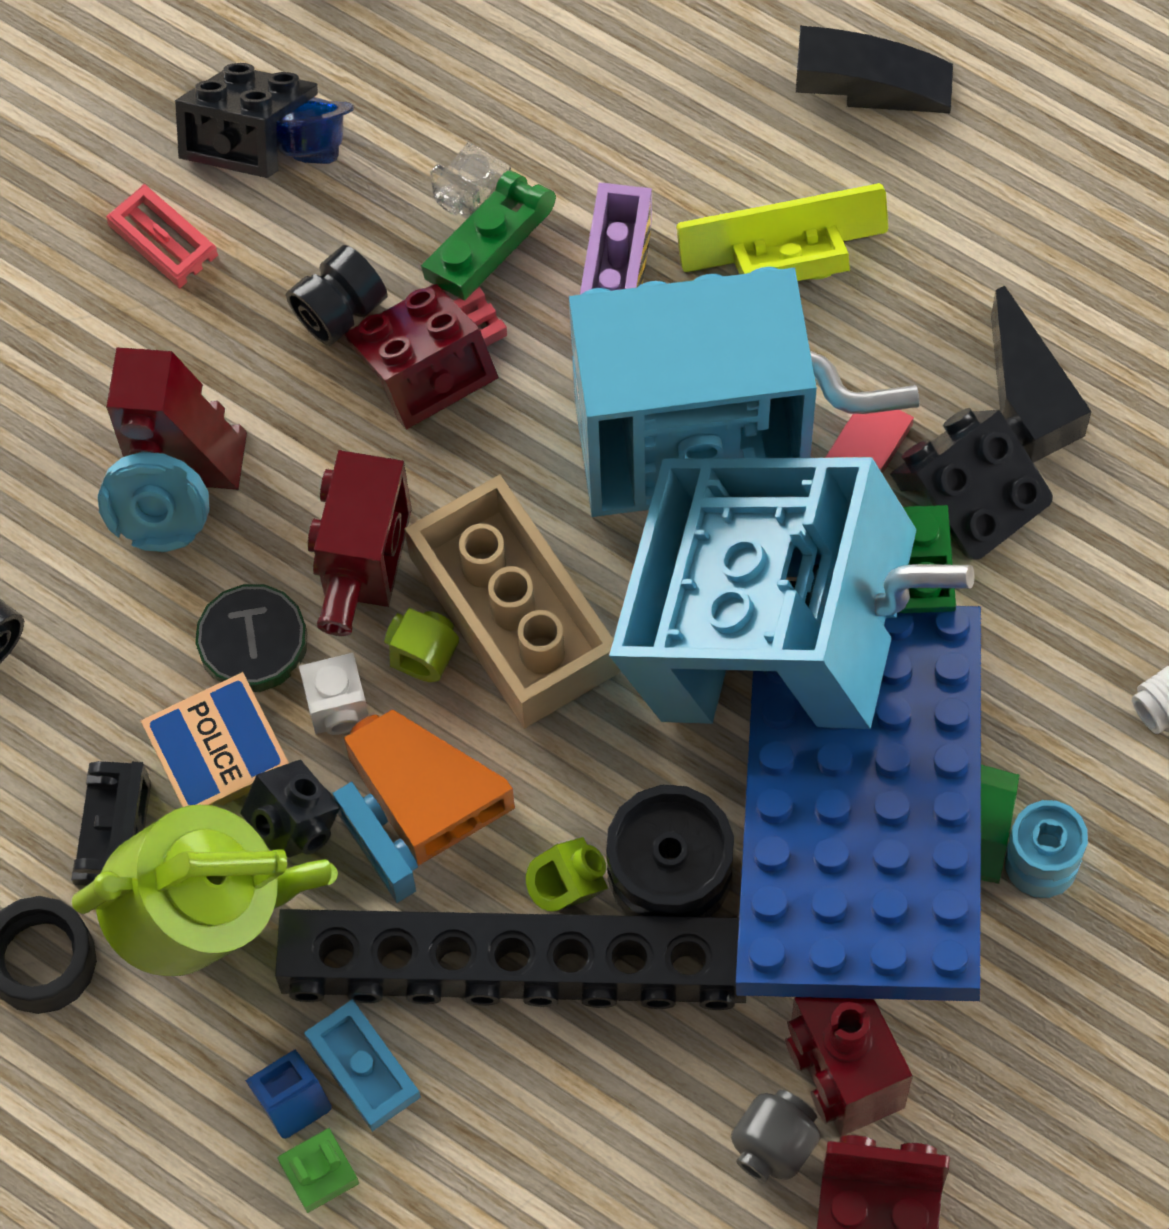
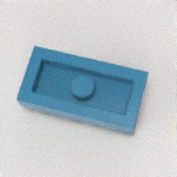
M353 782L333 792V798L341 807L338 812L339 817L396 903L416 892L412 871L418 868V864L405 842L401 838L392 842L382 827L388 823V820L375 797L371 793L362 797Z
M353 999L304 1032L308 1043L372 1132L421 1098L417 1087Z

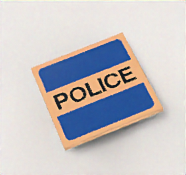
M243 672L141 720L182 807L189 805L211 806L215 803L223 806L248 794L257 774L289 764Z

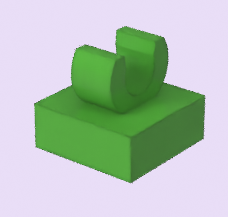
M330 1128L277 1157L307 1213L359 1184L356 1174Z

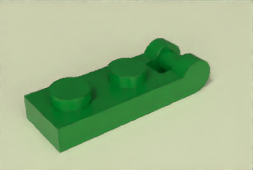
M512 170L503 173L497 182L495 191L421 265L424 279L432 284H437L441 289L465 301L550 214L556 200L554 191L540 184L532 187L528 185L526 177ZM518 203L522 204V207L517 212L512 210Z

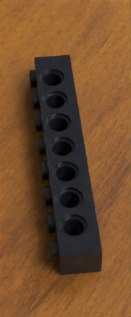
M280 909L275 977L281 994H289L291 999L300 1002L322 1001L324 995H348L349 1000L353 999L354 1002L377 1003L383 1000V996H406L407 1001L423 1005L439 1003L441 997L465 998V1002L479 1006L498 1004L500 998L523 999L525 1004L536 1007L554 1006L558 1004V999L582 1000L583 1005L593 1008L613 1007L617 1005V1001H641L643 1007L650 1009L672 1008L676 1005V1002H699V1006L704 1009L728 1010L733 1008L735 1003H746V996H737L739 918ZM345 949L353 953L350 962L343 967L332 968L323 963L326 956L334 950ZM395 950L406 951L412 956L410 961L399 969H389L381 964L383 958ZM453 951L463 952L470 957L468 963L458 970L445 969L439 963L446 954ZM517 952L528 958L527 964L517 971H506L498 966L499 960L508 953ZM571 953L578 954L587 961L581 970L572 973L564 972L556 966L557 961L562 956ZM624 955H636L645 962V966L640 971L632 974L619 971L614 964ZM693 956L698 958L704 967L695 974L685 975L675 970L673 963L680 957Z

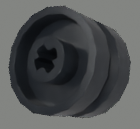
M659 785L637 792L619 807L608 828L606 847L607 880L615 902L628 916L711 917L721 908L731 889L734 835L726 814L709 796L687 786Z

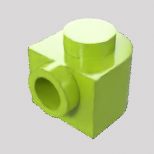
M409 607L405 615L397 613L392 619L384 639V643L389 645L390 667L422 681H439L459 643V637L453 631V623L445 616L433 611H425L423 614Z
M584 837L556 844L530 862L526 872L528 893L538 907L551 912L587 902L609 889L603 878L606 872V862L596 847L587 845Z

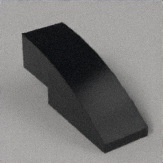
M800 25L796 93L847 96V107L950 113L953 63L914 47L868 34Z

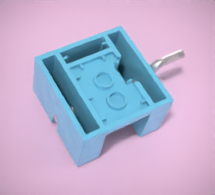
M761 267L747 274L731 276L706 274L692 281L668 284L662 281H650L641 284L637 288L613 291L605 288H594L585 291L581 295L569 296L574 398L592 517L649 510L663 459L811 458L817 389L815 378L820 385L825 399L836 409L848 414H870L919 407V393L916 385L853 392L842 384L836 367L826 357L810 351L795 267L787 269Z
M872 457L663 459L609 657L661 722L713 724L726 670L777 671L817 727L871 729L891 643V636L884 627L885 619L896 618L897 612L905 608L910 599L908 588H972L974 584V569L972 565H909L917 529ZM786 577H797V581L786 580Z

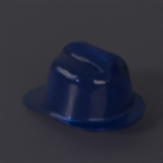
M313 97L276 122L278 151L303 163L331 164L335 162L339 156V146L343 139L344 115L354 110V104Z

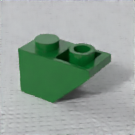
M948 505L903 507L917 529L909 565H953ZM908 588L910 599L905 608L899 613L955 611V588Z

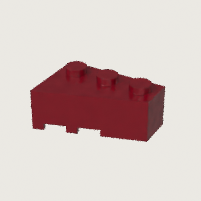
M116 347L106 408L123 457L139 452L163 453L185 462L200 475L206 488L239 490L247 431L240 424L231 426L224 419L225 408L219 401H210L209 403L201 394L203 384L172 351Z

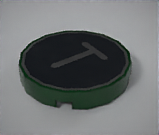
M242 584L223 591L206 605L197 622L195 644L204 669L212 677L214 676L218 681L223 682L243 672L252 691L262 692L281 685L291 676V672L297 667L298 663L300 662L301 664L307 651L308 632L299 606L285 592L265 584Z

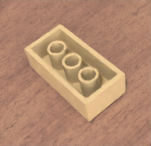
M500 474L404 528L410 559L524 729L620 673V669L609 657L614 639Z

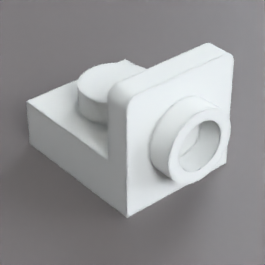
M354 653L299 666L315 734L323 732L331 735L345 734L350 732L359 721L369 716Z

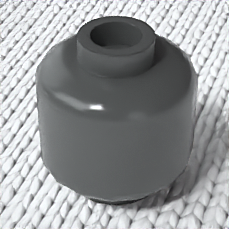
M778 1090L775 1095L769 1093L758 1095L731 1133L732 1143L741 1154L736 1161L737 1164L746 1173L761 1182H766L770 1176L783 1180L793 1178L819 1143L820 1133L814 1123L818 1118L817 1114L807 1103L785 1090Z

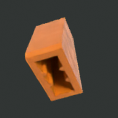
M393 709L380 717L379 715H371L362 719L351 729L350 734L344 737L349 760L370 793L381 806L399 838L410 849L418 866L515 809L513 788L507 779Z

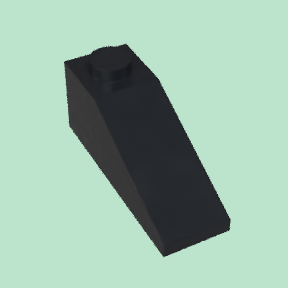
M1006 286L995 290L991 324L1000 411L1034 463L1085 437L1092 411Z

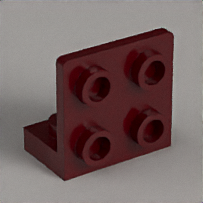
M437 284L413 291L405 300L380 314L366 317L358 326L345 333L350 346L380 378L397 420L406 430L499 378L479 327Z
M858 1135L841 1136L839 1142L828 1141L822 1171L816 1229H939L942 1191L949 1171L950 1156L937 1154V1148L922 1143L901 1144L900 1149L876 1147L875 1140Z

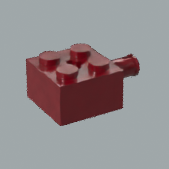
M338 450L334 469H325L322 477L320 501L325 502L322 518H314L312 520L308 535V551L315 554L313 574L320 576L325 596L317 627L330 635L349 636L352 633V623L358 602L389 607L406 537L404 528L408 527L412 506L403 460Z
M795 997L792 1018L787 1021L791 1036L786 1038L785 1042L796 1068L799 1071L808 1069L817 1089L811 1091V1096L822 1121L825 1124L833 1121L840 1136H844L904 1109L913 1075L875 1000Z

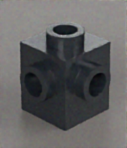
M300 759L257 774L240 814L255 829L271 851L284 850L287 858L301 853L309 855L321 849L331 836L330 829L341 807Z

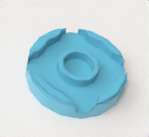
M139 452L122 457L108 468L98 493L99 514L107 528L118 538L122 534L126 538L133 540L131 545L144 551L168 552L187 546L195 539V535L202 531L210 510L209 492L200 475L185 462L163 453Z

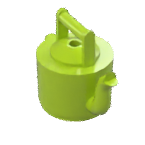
M189 805L164 815L121 844L108 858L102 872L95 877L94 881L73 895L72 906L75 911L81 914L96 910L98 922L106 940L113 950L133 967L153 975L184 976L207 967L251 942L265 928L274 908L285 905L305 890L331 885L336 881L338 872L336 867L326 859L306 862L287 868L285 851H269L255 829L236 814L216 806Z

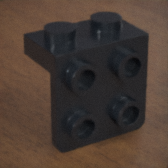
M966 408L945 421L943 427L946 431L932 442L926 439L909 448L902 455L904 463L892 471L890 475L901 492L924 491L933 506L948 505L951 535L967 558L981 559L1050 506L1053 495L1001 411H972L971 408Z

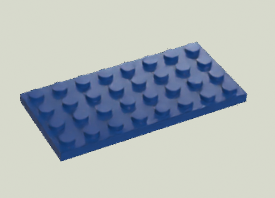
M956 606V610L952 612H897L896 618L885 619L884 627L891 636V643L871 729L817 727L777 671H753L736 967L737 996L980 1002L981 606Z

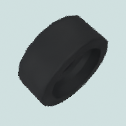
M43 896L19 899L0 910V998L17 1010L35 1014L57 1011L77 1000L91 983L97 963L94 940L78 912L61 900ZM41 924L55 925L66 932L72 943L73 956L70 965L60 977L48 984L31 987L20 984L10 976L6 969L5 952L7 946L17 934L30 926Z

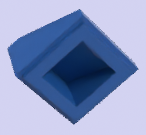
M296 1049L245 1080L283 1139L291 1137L329 1113L332 1109V1105L319 1081Z

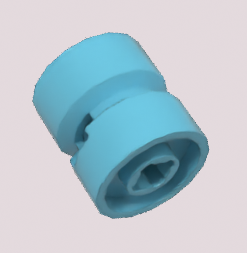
M1041 800L1030 804L1018 814L1006 849L1005 870L1010 881L1021 892L1037 898H1050L1062 894L1074 883L1088 844V830L1082 817L1071 806L1053 800Z

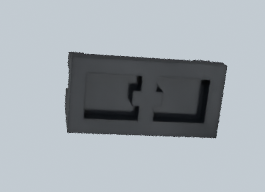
M96 761L89 763L78 849L71 878L74 885L87 886L92 883L95 877L102 872L111 854L125 841L145 829L151 780L143 762Z

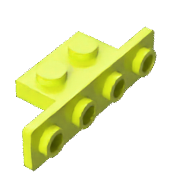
M881 183L680 222L677 224L676 230L681 267L684 272H691L735 263L739 274H747L761 267H775L778 269L795 267L797 281L824 279L832 274L850 271L849 253L843 241L883 234L888 231L885 188Z

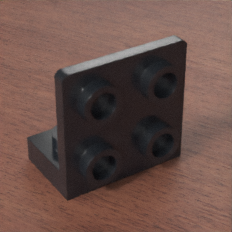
M248 63L226 65L221 72L206 81L197 83L194 89L175 100L178 158L269 178L278 171L276 122L317 96L318 84L300 80L297 74L291 72L271 74L257 71L253 65Z

